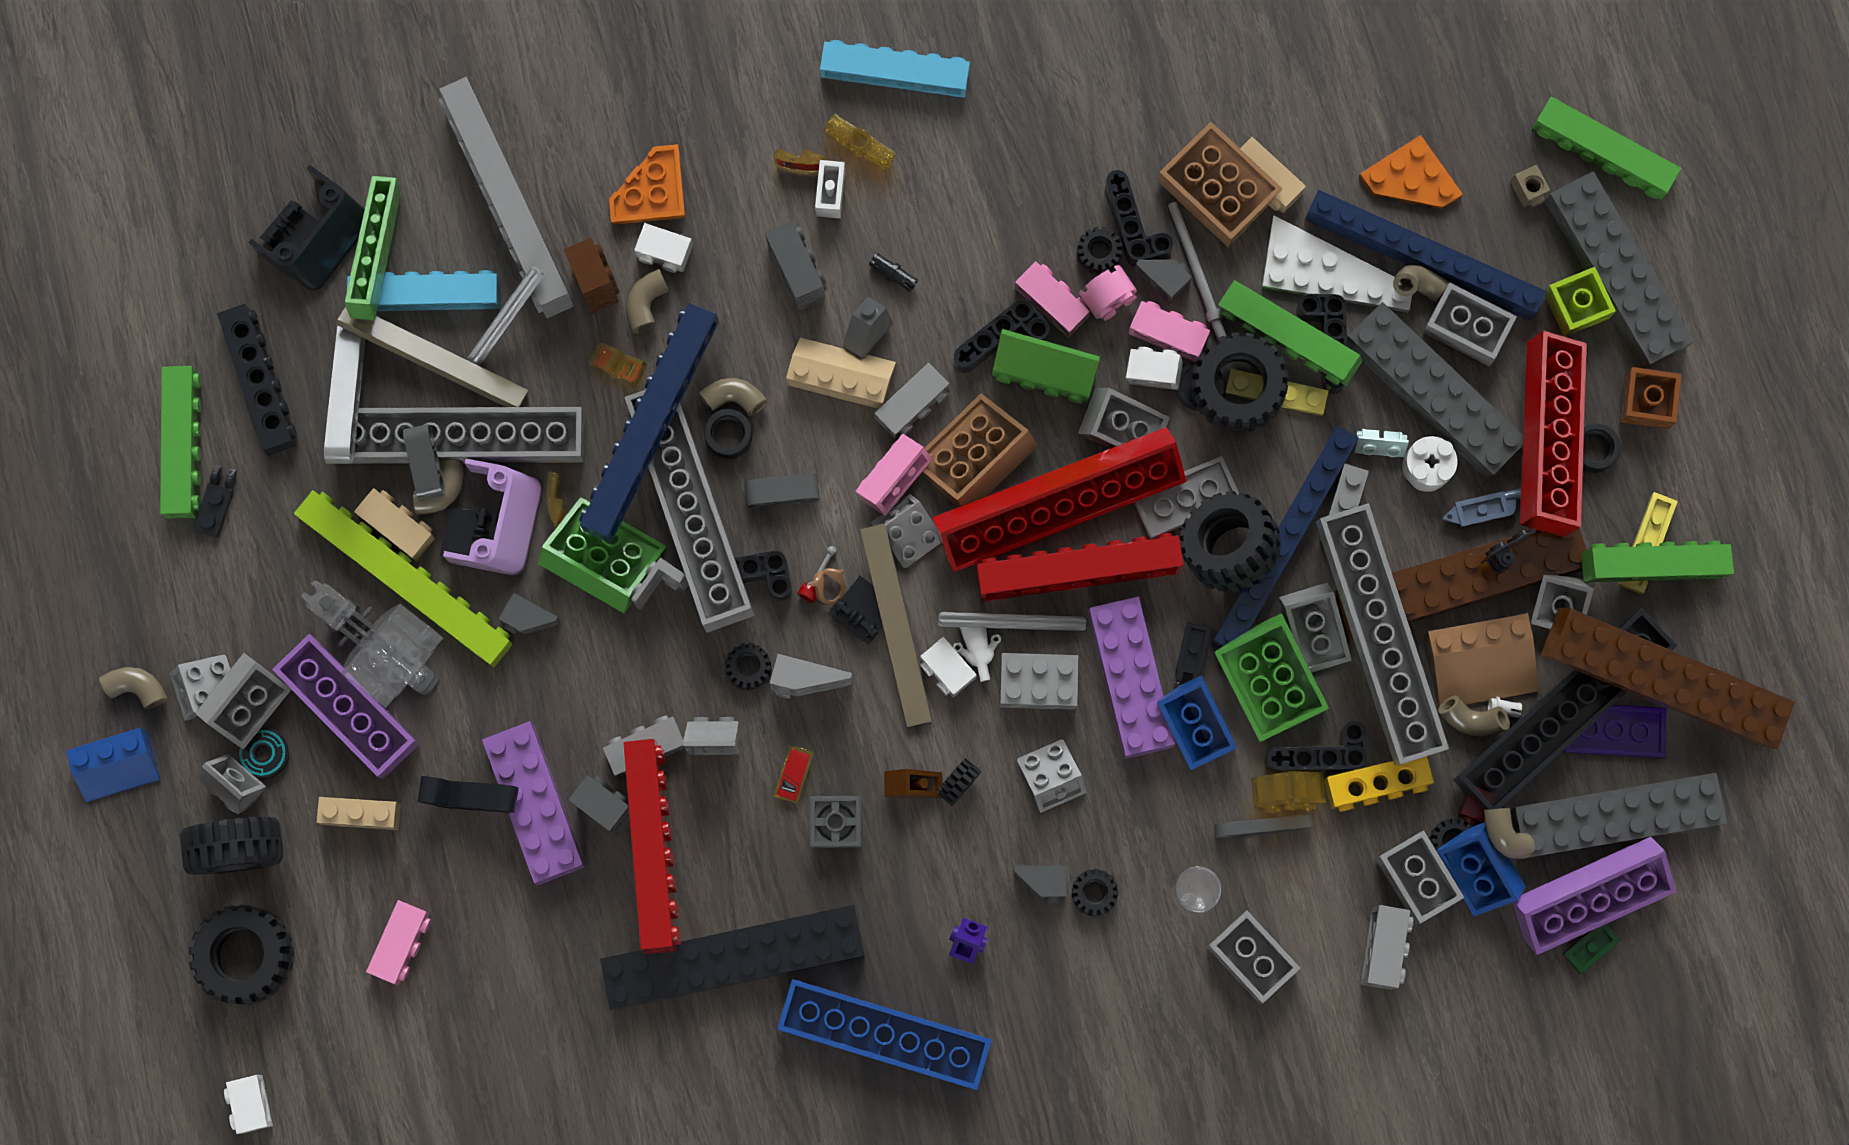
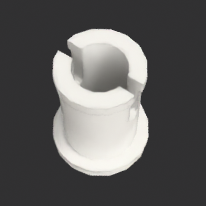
M1500 697L1489 700L1488 710L1499 706L1505 710L1508 717L1520 718L1521 713L1511 711V709L1522 710L1521 703L1500 700Z

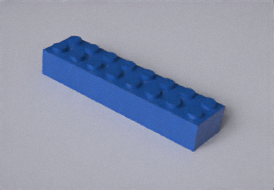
M794 979L791 981L777 1030L974 1090L978 1089L992 1039Z

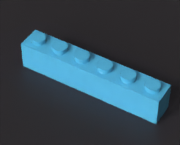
M839 40L824 41L820 65L821 78L964 98L966 97L970 62L961 57L947 59L932 53L927 54V56L918 55L911 50L897 52L889 47L875 49L861 43L847 45Z
M489 270L479 271V274H469L467 271H455L454 274L432 271L429 272V275H419L418 272H405L404 275H395L391 272H385L377 311L500 309V279L497 274ZM347 276V289L349 285L350 276Z

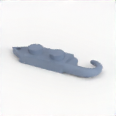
M1521 488L1455 502L1454 507L1442 520L1464 528L1508 518L1516 510V499H1521Z

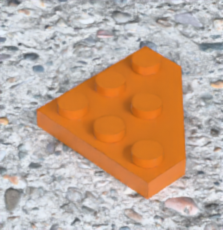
M1421 135L1359 175V178L1374 197H1387L1397 199L1399 202L1432 206L1431 208L1439 210L1447 207L1463 195Z
M678 144L653 147L645 160L625 179V183L619 190L612 194L609 198L612 225L685 218Z

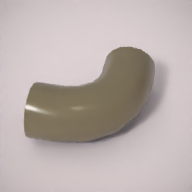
M1408 265L1396 274L1393 287L1401 296H1411L1418 291L1436 302L1446 289L1449 281L1428 268Z
M660 269L638 280L628 293L626 313L634 334L648 331L656 325L650 309L651 303L658 296L670 292Z
M738 378L720 379L706 386L698 393L701 400L713 413L721 406L733 402L740 405L748 416H753L768 403V400L761 391L748 381Z
M445 460L439 462L445 486V496L419 501L416 491H414L413 503L416 515H426L442 511L456 500L463 484V461Z
M124 667L99 677L102 688L110 699L125 692H132L138 696L145 710L155 708L168 700L157 679L141 668Z
M1458 696L1447 698L1438 709V712L1447 723L1457 731L1469 736H1491L1508 730L1510 726L1509 718L1502 707L1497 706L1484 712L1474 711L1468 708Z
M1510 808L1484 810L1488 837L1496 850L1503 856L1513 859H1525L1533 854L1535 850L1534 840L1527 833L1515 832L1512 826Z

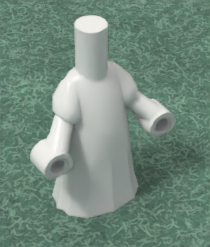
M960 627L967 650L963 648L961 643H955L953 648L958 654L964 656L969 664L978 668L981 682L990 680L987 664L994 657V650L1001 641L1000 635H992L991 643L988 645L987 628Z

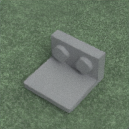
M911 494L895 504L886 516L881 514L870 522L872 527L885 524L891 551L903 568H907L940 544L933 521L920 501Z
M662 558L657 563L653 561L646 571L648 576L644 582H639L634 587L631 593L633 595L631 600L641 610L662 579L666 585L675 591L678 587L685 591L689 585L686 575Z
M226 655L179 664L169 674L184 721L194 719L197 716L195 714L229 672L230 666Z
M1064 740L1056 741L1017 759L1032 790L1040 813L1087 793L1082 775Z

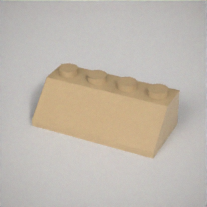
M800 338L792 355L786 381L788 386L879 409L886 402L896 362L870 355L860 359L846 349Z

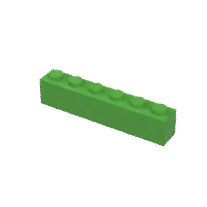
M1550 97L1532 128L1542 138L1554 140L1562 149L1572 150L1579 154L1582 160L1601 166L1604 172L1621 177L1627 185L1639 187L1645 191L1646 195L1654 199L1659 198L1662 200L1681 170L1679 166L1553 97Z
M372 176L345 298L348 314L353 319L375 320L401 198L397 178Z
M1235 280L1218 304L1222 311L1221 315L1231 322L1239 321L1243 324L1242 328L1251 334L1259 333L1267 340V344L1270 346L1274 345L1275 347L1279 345L1285 349L1283 352L1294 360L1299 357L1305 361L1304 365L1316 373L1318 370L1327 374L1325 378L1336 385L1342 383L1347 386L1363 361L1360 354Z
M193 366L162 367L160 514L167 519L196 518L197 510H199L201 505L200 496L197 495V486L201 484L200 471H197V461L201 460V449L197 446V437L201 436V424L198 422V412H201V399L198 397V388H201L202 380L200 373Z
M1697 541L1682 543V546H1675V542H1663L1659 546H1652L1651 542L1636 544V547H1629V543L1614 544L1613 547H1606L1605 544L1590 545V549L1581 553L1584 583L1722 579L1734 574L1731 544H1721L1720 541L1705 542V545H1698Z

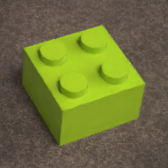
M1595 267L1553 283L1545 290L1547 291L1545 298L1564 337L1608 320L1616 312Z

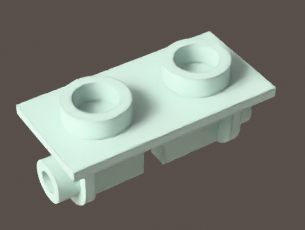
M1362 429L1361 431H1356V436L1359 439L1357 440L1354 453L1404 457L1409 440H1407V435H1403L1402 432L1384 431L1383 438H1379L1378 430Z

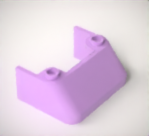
M465 459V465L470 472L487 475L490 487L496 491L504 492L494 540L479 539L475 541L471 546L469 556L444 551L443 556L451 564L507 575H518L526 567L542 496V486L536 478L508 467Z

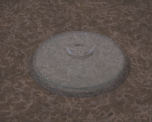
M1194 866L1180 874L1176 882L1175 891L1177 899L1183 907L1192 912H1205L1212 909L1218 903L1222 888L1218 876L1212 870L1203 866Z

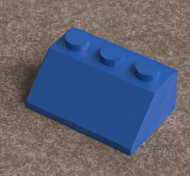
M1203 675L1178 686L1157 701L1190 770L1237 748L1236 742Z
M142 728L66 750L72 776L86 802L161 780L149 733Z
M1485 822L1466 829L1437 849L1438 855L1463 894V899L1473 916L1519 900L1526 887L1510 858L1503 856L1494 848L1488 837Z

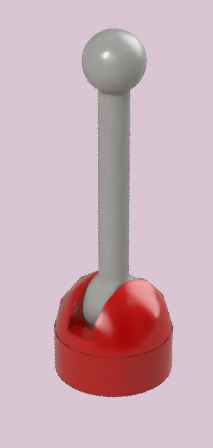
M834 546L827 548L828 554L818 572L824 570L830 558L837 553V549ZM806 582L799 588L797 595L810 603H815L817 599L815 588L810 585L812 582Z

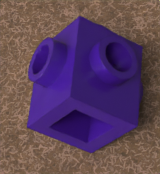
M963 918L960 927L954 925L949 940L953 941L949 955L973 964L977 952L983 953L988 938L984 937L987 926Z

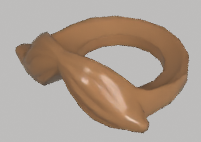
M827 568L814 575L813 582L810 585L815 588L816 597L822 604L834 605L838 599L844 596L846 588L842 577L843 569ZM824 574H828L839 585L840 591L834 600L829 601L824 597Z

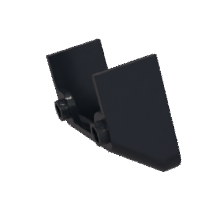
M309 165L306 169L314 181L323 186L319 192V199L329 209L300 248L291 242H281L270 252L253 239L248 243L258 255L306 289L314 291L320 289L358 242L365 208L338 184Z

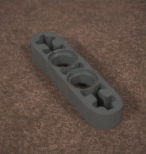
M1313 814L1220 823L1215 824L1214 828L1216 838L1304 830L1315 828Z

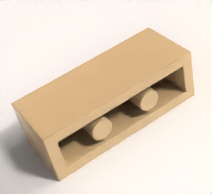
M1251 137L1240 149L1283 188L1269 204L1275 211L1279 210L1283 214L1304 193L1306 186L1258 141Z
M373 488L354 512L417 562L435 540L431 534L433 529L422 520L419 523L415 522L411 518L414 514L403 505L400 508L392 503L394 498L387 492L382 490L379 493Z
M319 797L317 823L326 826L399 830L401 804L391 801Z

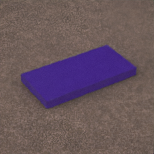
M1613 705L1562 753L1665 759L1666 708Z

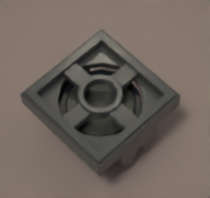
M810 796V848H861V796Z

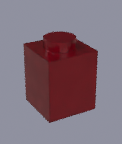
M1476 787L1493 804L1496 795ZM1469 794L1466 795L1458 816L1463 817L1462 820H1465V823H1469L1472 827L1484 823V810Z

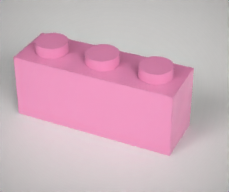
M1035 261L1015 282V290L1069 338L1089 318L1090 311L1082 298L1078 297L1076 299L1070 293L1071 289L1063 281L1058 282L1052 277L1053 273L1046 265H1039Z
M1141 301L1128 334L1162 349L1176 351L1181 357L1196 362L1210 333V330L1206 329V325L1198 321H1187L1183 319V315L1175 311L1166 312L1160 309L1161 307L1154 302L1147 301L1145 303Z
M902 434L893 443L886 455L876 464L867 478L861 482L856 493L866 504L886 516L930 463L932 457L923 446Z
M398 900L366 972L393 984L399 985L401 981L404 982L410 971L408 963L411 957L415 958L420 949L421 943L418 942L422 933L425 934L430 926V913Z

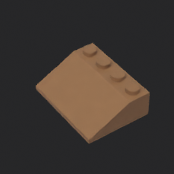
M1212 122L1159 172L1157 180L1227 247L1246 231L1283 189Z
M981 393L925 447L932 460L921 473L956 507H961L987 497L1038 445L1028 429Z
M1528 613L1428 631L1423 636L1438 707L1451 696H1458L1465 705L1489 701L1491 698L1495 699V697L1502 699L1539 692L1534 640Z

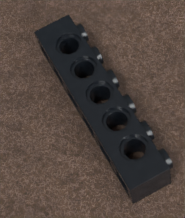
M242 304L217 313L262 450L269 456L297 446L294 438L298 437L294 424H289L286 415H289L290 411L286 401H281L279 392H282V387L278 378L273 377L271 370L275 369L271 356L266 355L263 347L267 346L263 333H258L256 324H259V319L255 310H250L246 304ZM249 329L246 337L239 338L241 330ZM252 351H256V357L251 361H247V355ZM259 374H264L263 381L255 384L254 378ZM272 397V402L268 406L264 407L261 405L264 398ZM273 420H280V424L276 429H269V425Z

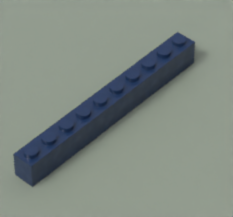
M1321 190L1317 191L1305 218L1308 222L1407 266L1418 265L1428 268L1459 288L1530 321L1537 314L1547 292Z
M691 303L688 304L686 310H681L677 320L679 324L676 330L671 331L667 339L668 346L656 361V371L654 375L648 377L645 384L646 391L643 397L637 399L632 419H628L623 429L624 436L621 442H616L612 451L614 456L610 464L607 463L604 466L599 486H595L590 496L591 503L588 509L584 508L580 515L579 522H581L580 526L584 532L612 543L719 324L716 313Z
M1338 425L1336 426L1278 527L1281 546L1278 547L1280 550L1278 559L1273 560L1275 566L1271 571H1266V577L1261 581L1258 579L1253 582V586L1243 588L1211 645L1219 649L1249 631L1359 437Z

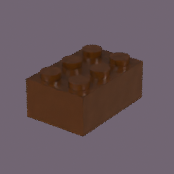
M591 237L565 248L564 252L591 314L618 303L616 295L620 291L600 243L595 245Z

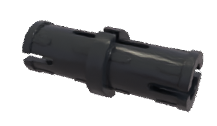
M878 252L872 257L871 260L873 262L870 261L869 263L870 267L885 275L886 280L889 282L894 281L908 292L915 288L916 285L914 283H918V279L901 269L900 264L892 263Z

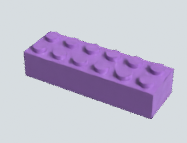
M1139 597L1089 608L1088 616L1123 758L1127 759L1173 748L1175 746L1173 733L1157 703L1164 696Z
M308 634L272 669L380 779L384 780L420 745L312 635Z
M529 721L482 739L497 783L519 787L515 813H509L533 882L536 885H541L585 868V862L534 724Z
M1649 837L1522 894L1519 900L1512 903L1523 938L1538 955L1675 893L1676 889L1664 849L1652 837Z

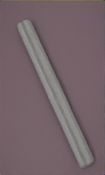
M941 612L938 615V624L941 627L1083 631L1086 629V618L1077 616Z

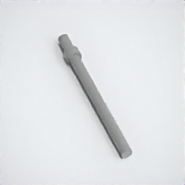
M1172 202L1168 204L1206 307L1208 323L1212 324L1217 338L1221 336L1227 338L1221 322L1223 317L1220 309L1215 306L1178 203Z

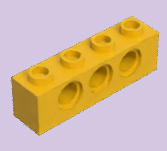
M1427 756L1400 765H1394V762L1391 761L1329 776L1324 779L1331 809L1339 808V812L1354 809L1353 804L1363 802L1364 806L1379 803L1378 798L1388 796L1389 800L1403 797V792L1413 790V794L1428 791L1427 786L1434 783ZM1400 771L1408 773L1410 776L1409 784H1402L1399 781L1398 774ZM1375 777H1380L1385 781L1384 790H1378L1374 787L1373 780ZM1351 783L1359 785L1361 789L1359 796L1350 794L1348 787Z

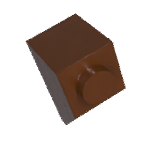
M914 769L884 771L885 797L941 798L936 792L942 785V772Z

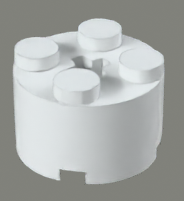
M1433 436L1421 438L1411 446L1403 459L1402 470L1404 477L1417 490L1424 492L1436 491L1443 487L1454 475L1457 468V455L1449 441ZM1427 460L1431 461V464H1434L1433 468H1430L1429 464L1425 462Z

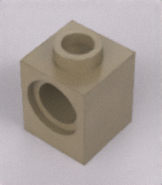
M1537 165L1515 174L1510 181L1523 207L1530 204L1532 207L1540 205L1546 201L1545 197L1550 192V188ZM1531 184L1535 186L1537 192H1530L1526 185Z

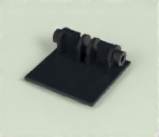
M291 200L260 236V239L273 249L281 242H291L300 248L319 221L303 210L302 206L296 201L293 202Z
M448 507L440 556H443L444 551L469 556L471 546L475 541L479 539L494 540L498 513H492L487 509L481 508L477 511Z
M1524 529L1513 535L1507 541L1508 544L1505 545L1504 541L1494 545L1485 553L1487 557L1481 563L1484 564L1488 561L1495 573H1504L1515 561V557L1510 549L1526 541L1536 530L1527 532Z
M859 576L844 596L836 601L829 615L869 645L882 629L883 624L874 587L863 577Z

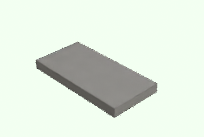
M1223 456L1184 471L1187 482L1133 503L1150 540L1156 539L1157 535L1170 533L1182 528L1186 517L1190 518L1191 510L1194 507L1198 508L1204 499L1210 500L1213 498V495L1218 493L1226 495L1228 491H1235L1237 495L1239 494Z

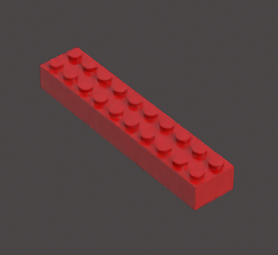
M1167 427L932 517L945 558L952 571L956 572L977 564L983 559L995 557L1187 482L1177 442Z

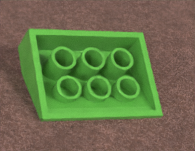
M1002 329L992 376H995L996 380L1002 383L1009 384L1011 381L1019 383L1020 387L1027 390H1034L1035 388L1044 390L1046 395L1052 397L1062 395L1068 397V400L1073 403H1088L1100 357Z
M580 497L542 546L538 564L620 612L625 613L632 604L631 599L633 595L631 593L637 583L644 582L648 576L646 574L648 567L653 561L657 563L667 546L623 521L612 543L584 532L580 526L579 518L584 508L588 509L590 502Z
M1282 613L1258 624L1215 651V655L1260 742L1329 709Z

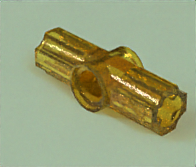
M836 114L831 116L823 130L824 134L850 149L854 156L864 158L884 172L889 169L896 157L895 151L871 137L865 129L855 127ZM857 139L866 141V144L860 147L853 143Z

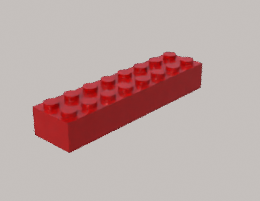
M1542 331L1527 342L1520 525L1565 537L1581 527L1587 343Z
M1172 533L1157 535V539L1147 540V537L1133 538L1132 542L1123 544L1122 540L1107 542V546L1097 547V544L1083 545L1082 549L1073 551L1071 547L1057 549V553L1047 554L1046 551H1037L1031 553V557L1022 558L1020 554L1010 555L1006 557L1007 560L996 561V558H987L981 560V564H977L976 575L980 602L1178 575L1184 565L1179 536H1172Z
M655 739L626 741L623 744L641 950L646 955L677 951V945L681 944L680 929L675 926V919L679 918L678 903L673 900L672 893L677 892L676 878L670 872V867H674V854L671 848H668V841H672L671 826L666 822V816H670L669 801L663 792L668 790L667 776L661 770V765H665V752Z

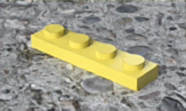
M1231 369L1225 394L1255 401L1263 390L1262 376ZM1288 382L1287 394L1281 407L1323 416L1329 390Z
M1653 492L1632 547L1645 542H1651L1652 546H1659L1660 543H1663L1678 501ZM1648 581L1619 582L1618 586L1642 595L1645 592Z

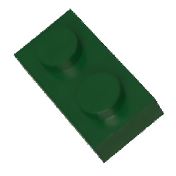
M1605 924L1589 931L1565 951L1563 955L1575 970L1582 974L1620 940Z

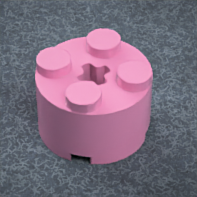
M1120 265L1114 266L1117 271L1110 273L1109 270H1106L1085 285L1088 289L1086 292L1082 290L1079 292V295L1096 319L1103 318L1106 321L1117 313L1115 309L1121 305L1126 307L1137 299L1135 296L1137 289Z

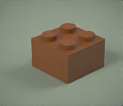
M1631 367L1624 376L1619 422L1670 429L1677 422L1682 374Z

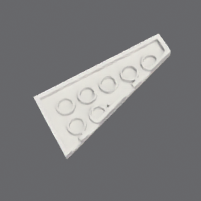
M1273 216L1262 289L1298 295L1338 294L1347 303L1378 307L1383 302L1391 310L1409 312L1412 295L1401 296L1394 290V276Z

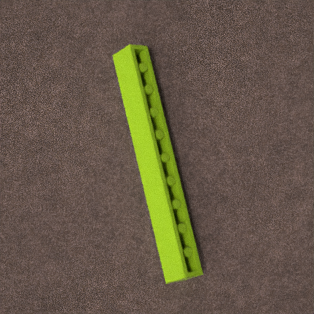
M314 490L311 491L294 512L300 520L495 668L513 645L508 640L510 635L499 626L495 630L488 625L491 620L478 611L476 615L469 610L471 605L460 596L455 599L449 595L451 589L440 581L437 585L429 579L432 575L421 566L418 569L411 566L410 562L412 560L401 551L398 554L394 553L390 549L393 546L381 536L379 539L372 536L373 530L362 521L357 524L351 520L354 515L342 506L339 510L332 505L334 500L323 491L320 495Z

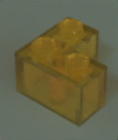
M1290 771L1251 778L1254 808L1265 809V813L1280 812V807H1285V810L1300 809L1301 806V810H1314L1317 804L1326 803L1324 775L1321 772Z

